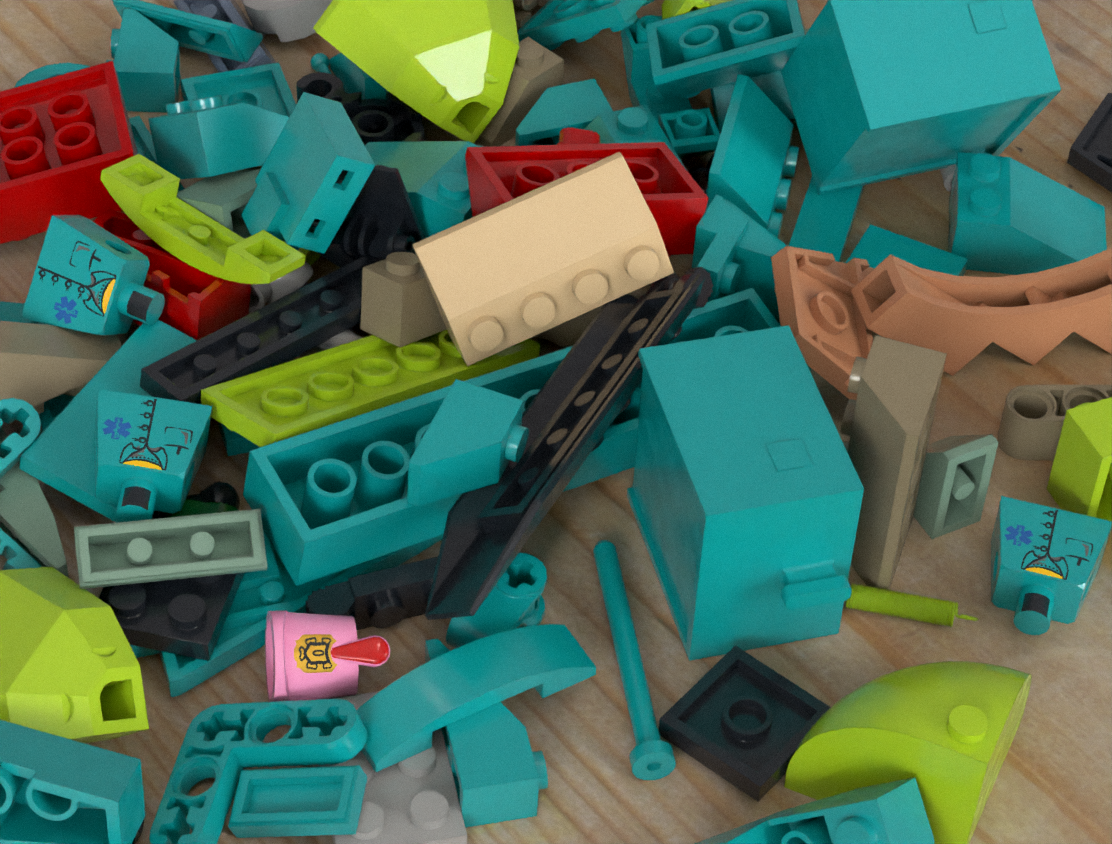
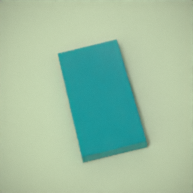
M157 320L153 325L143 323L21 455L19 469L112 521L119 523L115 517L117 505L101 503L95 498L94 431L98 390L106 389L151 396L140 387L141 369L197 340L160 320Z

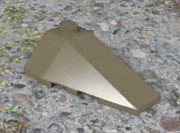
M0 321V401L9 398L21 399L31 404L40 414L44 412V402L61 394L76 396L121 348L122 344L116 334L103 336L54 325Z

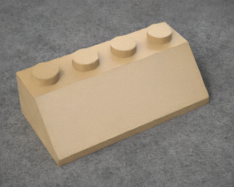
M620 152L412 244L448 334L467 366L674 273L658 225Z

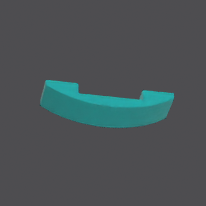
M544 624L515 628L475 640L415 668L361 705L356 711L368 732L367 741L361 751L374 771L378 772L432 748V732L533 687L541 698H545L596 675V666L563 624Z

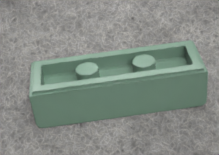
M260 509L74 527L80 589L267 570Z

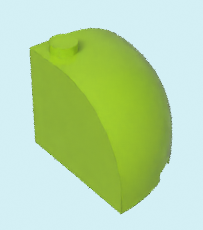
M970 661L925 663L879 676L837 701L812 726L802 739L788 764L784 787L820 800L862 787L915 777L935 844H969L1022 720L1032 676L1009 667Z

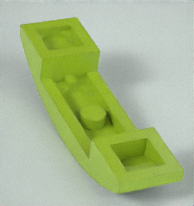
M140 154L105 168L101 172L100 180L125 214L159 246L200 271L237 283L269 284L305 264L306 255L267 231L262 230L244 239L177 198L180 178Z

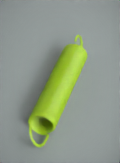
M856 583L851 584V596L846 600V608L864 610V612L870 611V613H879V615L885 614V616L908 618L909 620L950 627L953 626L954 616L965 620H979L973 616L958 615L957 601L952 602L951 600L928 598L927 596L895 592V590L889 591V589L874 588V586L869 587L868 585L863 586L862 584L857 585Z

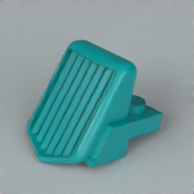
M715 195L696 226L692 268L703 267L704 270L710 273L714 286L712 287L713 292L711 297L708 298V302L753 288L780 324L771 257L788 245L731 201L723 199L724 197Z

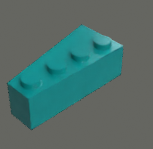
M0 720V844H132L146 816L141 759Z

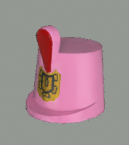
M287 610L268 611L265 628V666L268 701L318 700L356 695L359 665L374 668L383 665L390 657L389 643L386 639L376 635L358 639L353 616L293 613Z

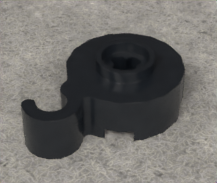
M323 72L305 75L296 83L297 103L303 92L341 102L364 146L368 142L425 141L422 114L390 92H386V100L376 98L362 99V92H344L343 82L338 77Z

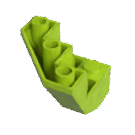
M332 0L313 27L320 36L391 94L437 126L471 143H475L503 105L520 47L513 0Z
M53 567L0 570V720L81 743L107 741L148 730L149 723L140 664L111 606L86 589H80L77 583Z

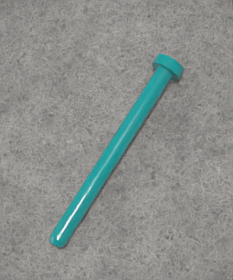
M600 540L596 543L593 554L636 742V747L632 749L629 755L633 774L639 779L657 780L669 775L674 770L676 761L673 748L669 743L660 739L616 546L609 540Z

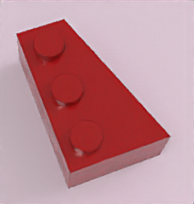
M108 209L93 220L94 223L148 257L150 266L143 286L157 291L165 297L164 308L158 320L195 340H199L249 314L251 284L224 280L188 265L159 246L124 213ZM135 319L132 320L133 322L137 323V324L140 325V326L143 324L142 322H140V321H138V320H135Z

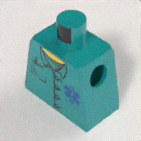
M52 215L21 317L95 335L124 334L130 329L133 319L147 325H153L162 314L165 297L163 294L143 286L150 266L147 256L84 216Z
M106 389L98 390L94 431L95 498L101 503L117 505L115 517L118 522L150 520L153 517L154 511L175 513L182 509L206 453L212 406Z
M1001 496L991 538V602L998 608L1015 611L1014 625L1018 630L1029 635H1041L1047 632L1051 620L1065 624L1075 622L1101 566L1112 521Z

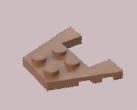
M785 246L771 257L780 325H789L806 364L847 398L856 400L857 394L847 391L852 367L857 356L867 359L873 343L872 331L865 325L851 289L875 268H871L866 259L853 258L847 263L835 261L832 253Z

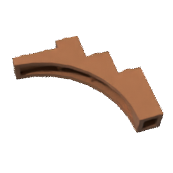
M1112 248L1071 264L1036 273L1003 277L955 276L920 268L890 254L851 289L865 325L869 330L888 339L947 353L943 371L952 376L992 342L1033 366L1073 332L1112 354Z

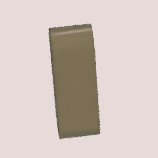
M1021 385L1011 389L1006 396L997 441L999 442L1000 449L1016 459L1054 460L1066 410L1075 408L1082 403L1096 402L1112 397V385Z

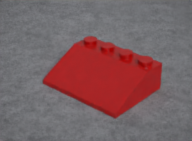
M113 61L0 92V244L24 240L31 235L46 232L52 215H81L92 219L99 217L108 209L123 212L100 180L103 169L138 154Z

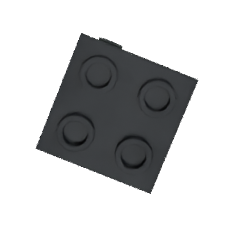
M375 165L326 251L343 252L345 249L349 255H358L360 253L363 257L386 259L387 255L395 252L414 253L412 244L426 238L398 168ZM342 170L335 183L341 184L348 171ZM314 222L311 226L317 227L319 222Z

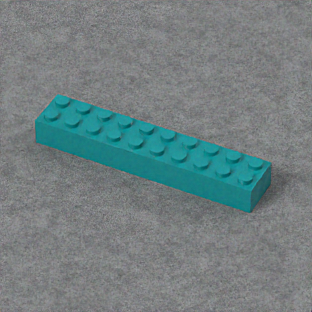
M749 288L709 301L703 308L693 309L682 324L683 329L674 340L670 341L669 344L781 327V325L755 290ZM573 346L484 374L465 382L524 400V412ZM642 381L631 395L629 406L616 416L603 434L604 440L601 445L590 452L563 492L635 466ZM451 386L250 450L243 496L252 510L260 509L262 528L296 586L444 534L448 512L462 494L421 506L407 503L409 460Z

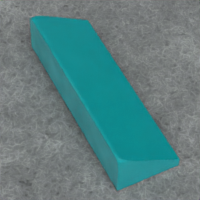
M112 0L121 18L123 17L124 9H135L179 42V46L247 63L263 40L261 33L233 23L140 0Z

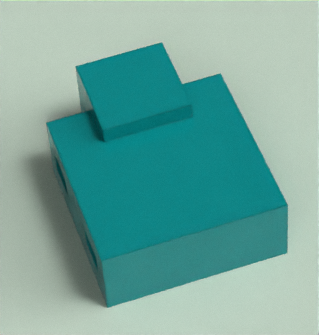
M303 92L255 179L257 187L241 214L251 236L265 230L296 250L303 248L325 254L375 167L371 156L341 102ZM342 170L348 171L341 184L335 183ZM314 219L320 220L317 227L311 226Z

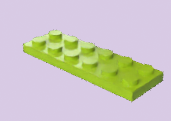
M447 330L403 347H398L381 338L370 335L202 389L201 404L212 406L211 417L225 425L227 429L238 433L257 446L263 447L451 386L455 379L466 381L539 357L540 344L527 339L467 366Z

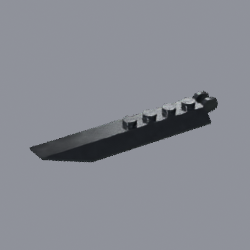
M703 267L688 269L681 278L675 272L655 281L647 293L639 299L626 294L604 304L523 412L522 426L529 428V436L519 462L510 461L498 483L462 493L448 512L425 613L428 620L474 616L590 452L601 445L604 440L603 434L613 420L629 406L631 395L642 381L643 367L638 357L639 349L669 344L670 341L674 340L683 329L682 324L692 310L703 308L708 302L714 285L712 284L710 273L704 270Z

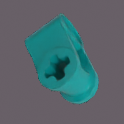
M518 553L474 616L451 619L446 633L447 644L457 648L496 633L539 625L545 615V600L541 594L547 584V569L543 562L533 555Z

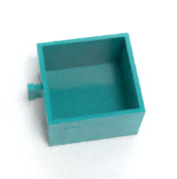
M828 0L781 70L818 195L947 168L956 164L958 152L986 153L999 156L1061 91L1032 0Z
M789 325L640 348L638 357L643 367L637 443L633 487L627 488V498L689 661L727 654L735 645L746 651L838 634L844 601L850 598L852 592L848 577L864 487Z

